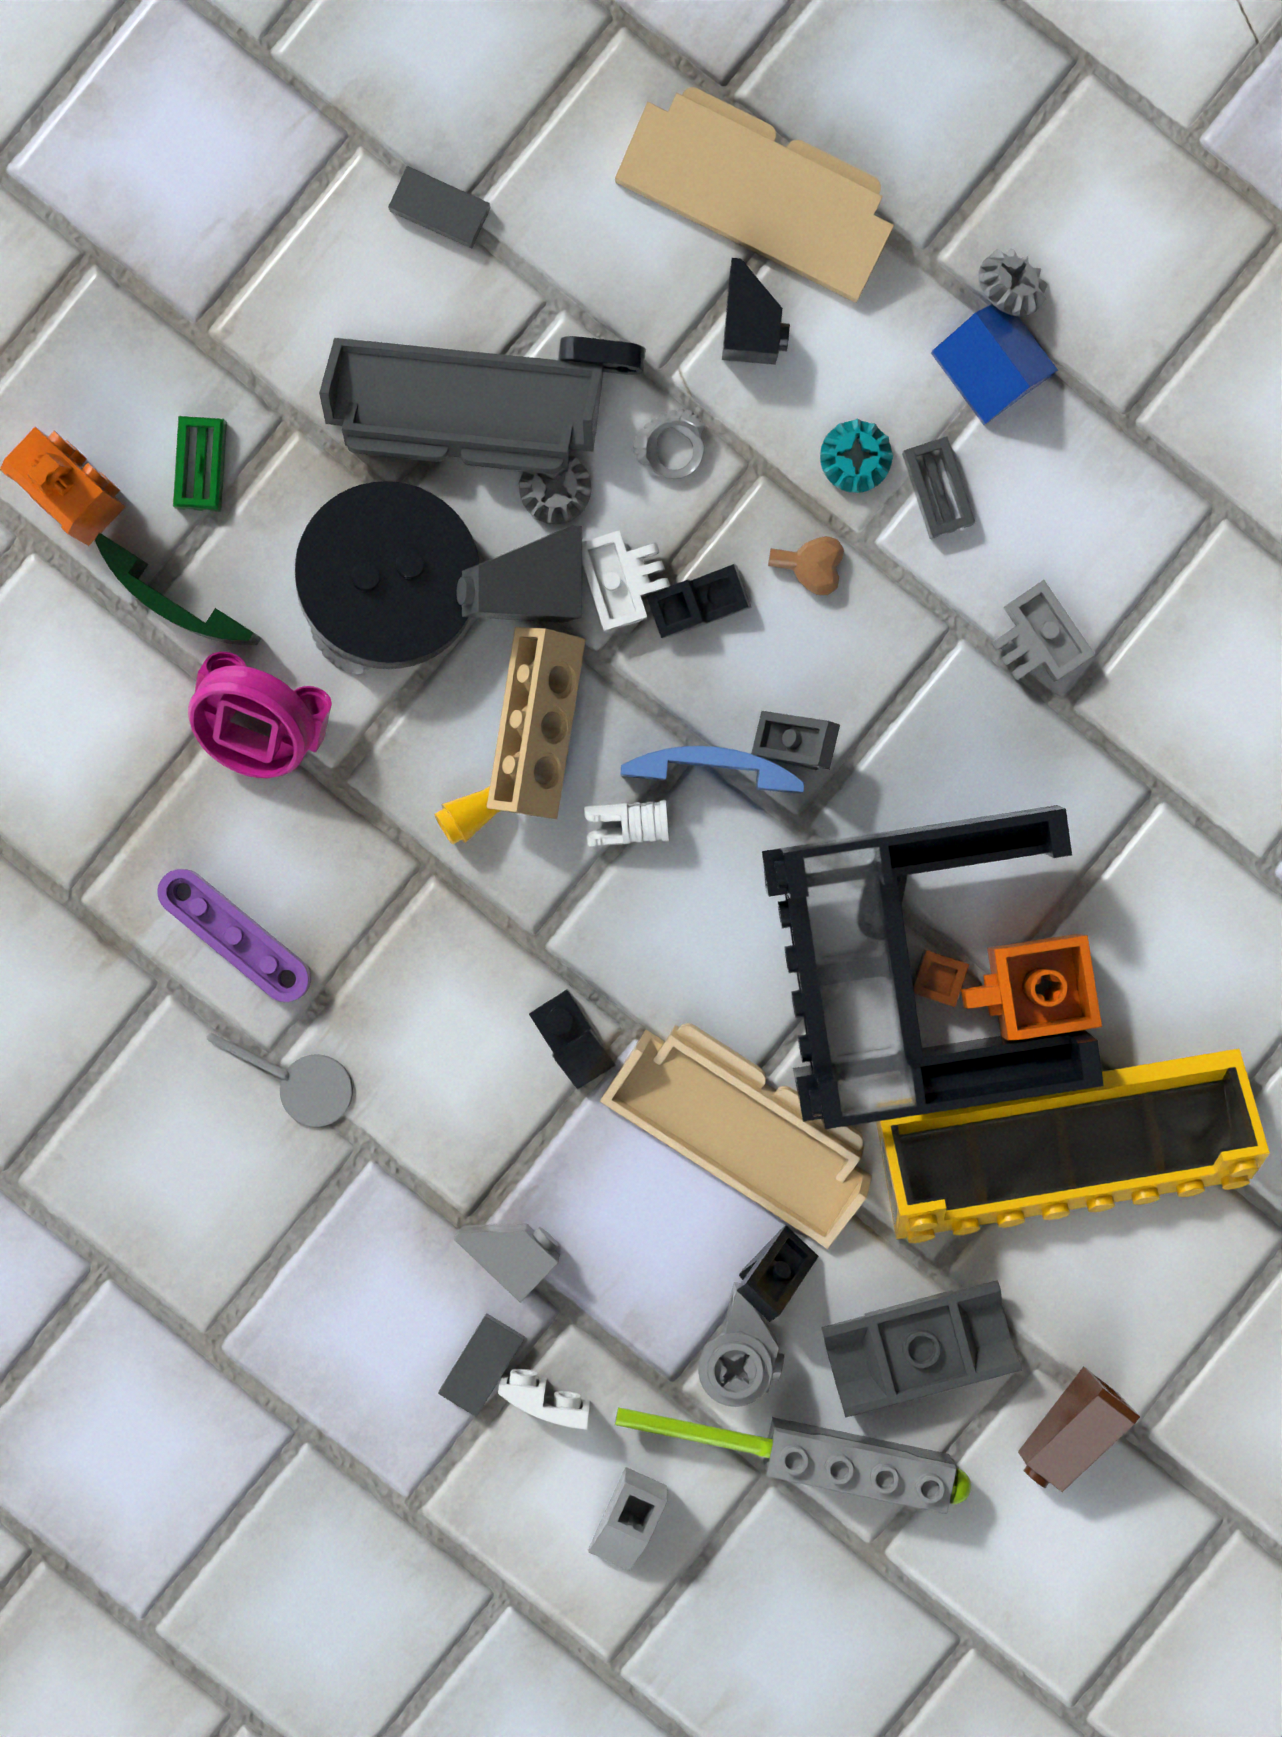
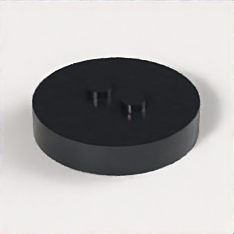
M380 481L361 484L349 488L330 499L316 512L301 536L295 559V581L298 600L303 615L314 633L326 646L343 658L377 669L411 667L426 662L443 652L464 630L470 617H462V605L457 600V584L460 577H462L463 570L479 564V557L473 537L463 520L446 502L436 495L420 487L401 482Z

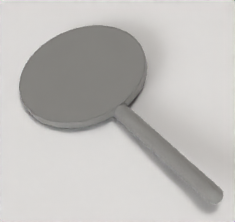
M213 1033L207 1035L209 1042L282 1078L280 1083L281 1102L286 1112L295 1121L311 1127L326 1126L338 1120L348 1109L352 1099V1082L347 1070L337 1060L320 1054L308 1055L296 1060L287 1070H284Z

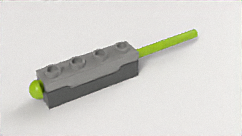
M619 1407L617 1409L616 1426L764 1457L763 1463L767 1477L944 1514L948 1513L949 1503H962L971 1492L969 1476L963 1470L956 1468L949 1454L775 1417H772L768 1438Z

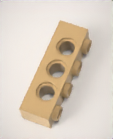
M515 627L487 808L557 819L586 639L546 628Z

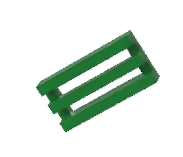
M178 416L173 507L175 509L185 510V508L198 511H203L204 509L221 512L227 422L224 419ZM190 427H197L193 498H186ZM208 428H213L209 499H204Z

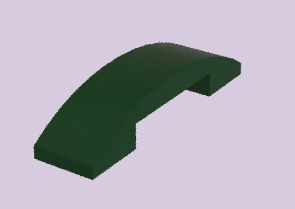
M99 532L95 542L110 570L132 595L152 611L194 634L211 640L237 645H258L261 640L260 636L215 608L205 623L139 580L148 563Z

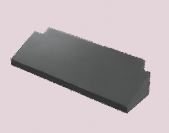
M334 338L319 395L325 424L342 426L345 446L352 453L439 462L450 456L459 457L465 464L470 466L554 474L562 468H569L571 449L594 451L603 380V365Z

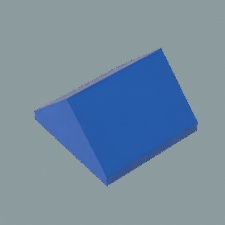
M993 304L975 312L931 352L932 356L983 425L990 422L1058 371L1019 316L1009 315L999 310Z

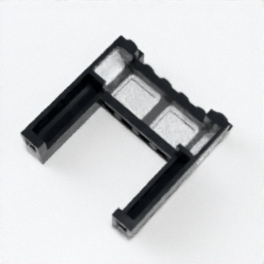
M1053 805L762 851L766 893L769 897L785 894V900L778 901L781 928H790L792 945L784 946L788 973H797L799 990L791 991L795 1018L803 1017L806 1034L798 1035L802 1063L810 1061L809 1066L793 1068L803 1122L821 1119L825 1129L1104 1086L1098 1040L1086 1030L1022 1040H1006L1001 1036L922 1048L897 878L899 876L1046 854L1052 858L1072 856L1066 808Z

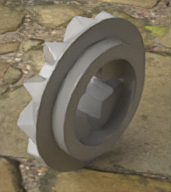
M996 249L982 262L978 274L981 289L987 299L999 310L1013 316H1028L1036 312L1046 300L1044 292L1048 284L1039 278L1041 268H1033L1028 262V256L1018 258L1013 249L1005 253ZM1011 275L1018 279V287L1016 286L1013 290L1010 288L1012 285Z
M571 455L569 468H562L557 473L547 474L523 471L519 481L520 498L526 510L542 522L549 524L569 522L584 511L590 500L591 480L589 473L579 459ZM564 472H567L564 476L563 487L571 498L569 499L565 495L561 496L555 493L551 498L548 497L544 503L543 500L546 498L547 486L543 483V479L540 476L555 480L559 475L562 476Z
M743 1331L722 1332L717 1338L706 1344L698 1361L699 1379L705 1392L716 1402L731 1407L748 1405L759 1399L770 1384L772 1378L770 1354L759 1339ZM747 1353L743 1369L750 1380L748 1381L745 1377L741 1378L739 1375L734 1374L730 1379L727 1378L722 1383L725 1379L724 1375L727 1372V1367L721 1356L736 1361L740 1357L743 1358Z

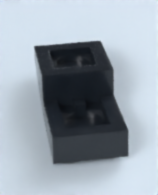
M735 564L693 580L687 579L646 595L661 638L673 636L752 608L738 567Z

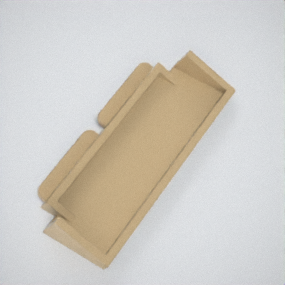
M687 88L682 95L676 92L669 111L647 101L615 176L616 183L857 303L894 227L893 224L875 216L883 197L879 194L881 184L877 178L802 140L791 141L787 147L775 142L776 131L773 126L698 88Z
M686 1023L680 1027L675 1025L665 1041L645 1029L603 1094L600 1102L828 1249L868 1195L872 1175L857 1166L864 1150L862 1134L851 1126L825 1129L821 1119L803 1122L797 1091L788 1086L779 1087L777 1090L765 1083L767 1076L763 1069L693 1024Z

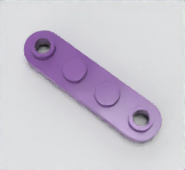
M177 869L164 875L159 882L157 890L161 905L270 997L280 1002H291L301 998L308 991L311 983V973L308 966L199 874L188 869ZM182 883H186L191 888V895L185 901L177 895V889ZM285 970L292 971L296 976V982L292 987L285 986L281 981V975Z

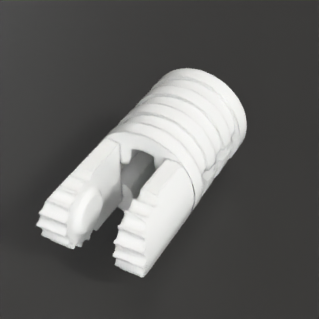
M666 800L654 803L652 801L634 804L593 805L584 808L585 818L589 822L621 821L622 827L595 829V831L588 833L587 840L589 846L631 844V842L642 843L643 841L655 842L656 840L669 841Z

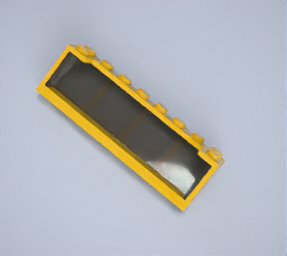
M1240 1048L1103 1071L1104 1086L877 1121L876 1125L896 1240L908 1238L909 1243H920L935 1238V1233L952 1230L954 1235H967L979 1231V1225L997 1223L998 1227L1007 1228L1024 1223L1026 1217L1042 1215L1044 1220H1055L1068 1216L1070 1214L1069 1210L1087 1207L1088 1212H1102L1115 1207L1114 1202L1132 1200L1134 1205H1143L1159 1200V1195L1177 1192L1178 1197H1190L1204 1192V1187L1222 1184L1223 1189L1230 1190L1248 1185L1250 1183L1249 1179L1254 1177L1270 1152ZM914 1104L903 1105V1106L892 1107V1108H886V1109H880V1110H878V1112H879V1111L892 1110V1109H898V1108L911 1107V1106L914 1105Z

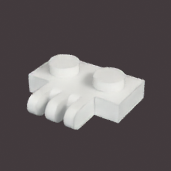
M620 530L582 542V565L604 633L646 620L647 614L641 597L670 586L668 578H661L650 582L648 577L665 570L663 561H656L647 565L643 561L644 558L652 557L659 553L657 543L626 552Z

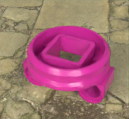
M216 652L207 657L197 673L195 693L191 697L188 706V718L197 741L217 762L242 775L255 778H273L286 775L295 770L308 750L317 752L325 738L332 702L330 696L320 688L303 686L293 691L278 678L264 671L246 667L243 659L236 654ZM236 711H240L272 725L270 738L232 723L230 720Z

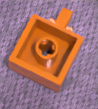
M34 427L8 454L0 468L7 477L17 482L40 507L56 519L67 534L87 546L125 508L115 497L121 490L91 464L87 463L83 467L82 465L86 462L87 458L56 431L47 436L37 427Z
M1071 934L988 947L991 974L983 975L984 985L961 989L963 1007L965 1009L988 1006L989 1016L998 1015L1001 1037L1006 1040H1022L1102 1027L1088 935ZM1041 977L1052 982V988L1045 990V997L1043 994L1036 993L1035 985L1041 983Z

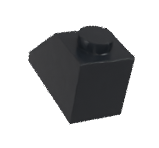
M741 258L731 259L722 360L776 365L779 351L787 352L790 324L781 323L783 308Z

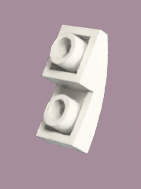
M513 1369L510 1371V1375L503 1374L501 1376L498 1394L509 1403L542 1420L570 1428L587 1430L590 1400H582L580 1394L569 1391L555 1392L554 1397L545 1396L547 1378L537 1377L538 1373L533 1370Z

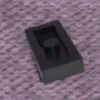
M568 989L529 1013V1016L552 1050V1057L577 1090L616 1065Z
M786 1225L742 1269L739 1276L743 1281L736 1291L771 1322L782 1313L819 1256Z

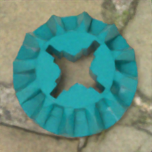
M858 418L839 423L825 437L820 451V463L827 479L837 488L851 493L866 492L877 487L888 475L893 459L889 437L877 427L876 423L864 422ZM855 438H858V444H861V451L869 452V455H875L863 459L861 467L858 469V474H855L852 459L845 458V456H837V454L851 451Z

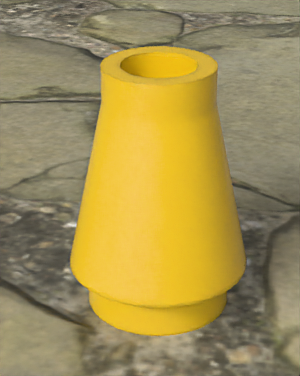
M490 786L484 790L441 804L443 809L434 814L440 828L452 845L460 840L466 843L491 818L500 812V810L487 808Z

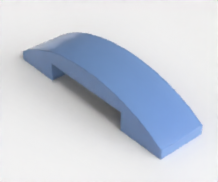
M713 746L668 748L642 755L621 765L620 775L623 777L666 781L668 763L756 771V790L796 794L804 792V782L781 766L753 754Z

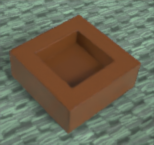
M924 949L913 980L914 994L955 1007L969 964Z

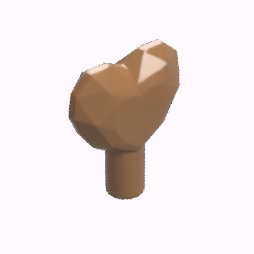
M828 536L816 538L805 543L797 552L771 548L768 566L793 570L798 581L806 589L816 595H829L838 588L839 575L836 567L843 559L844 548L838 539Z

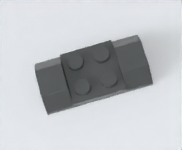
M998 1280L955 1292L950 1290L864 1314L865 1316L821 1327L845 1418L1022 1371L1003 1310L1001 1288Z

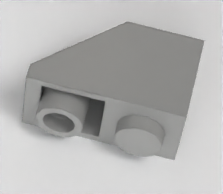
M625 1467L588 1552L630 1571L648 1545L667 1504V1485Z

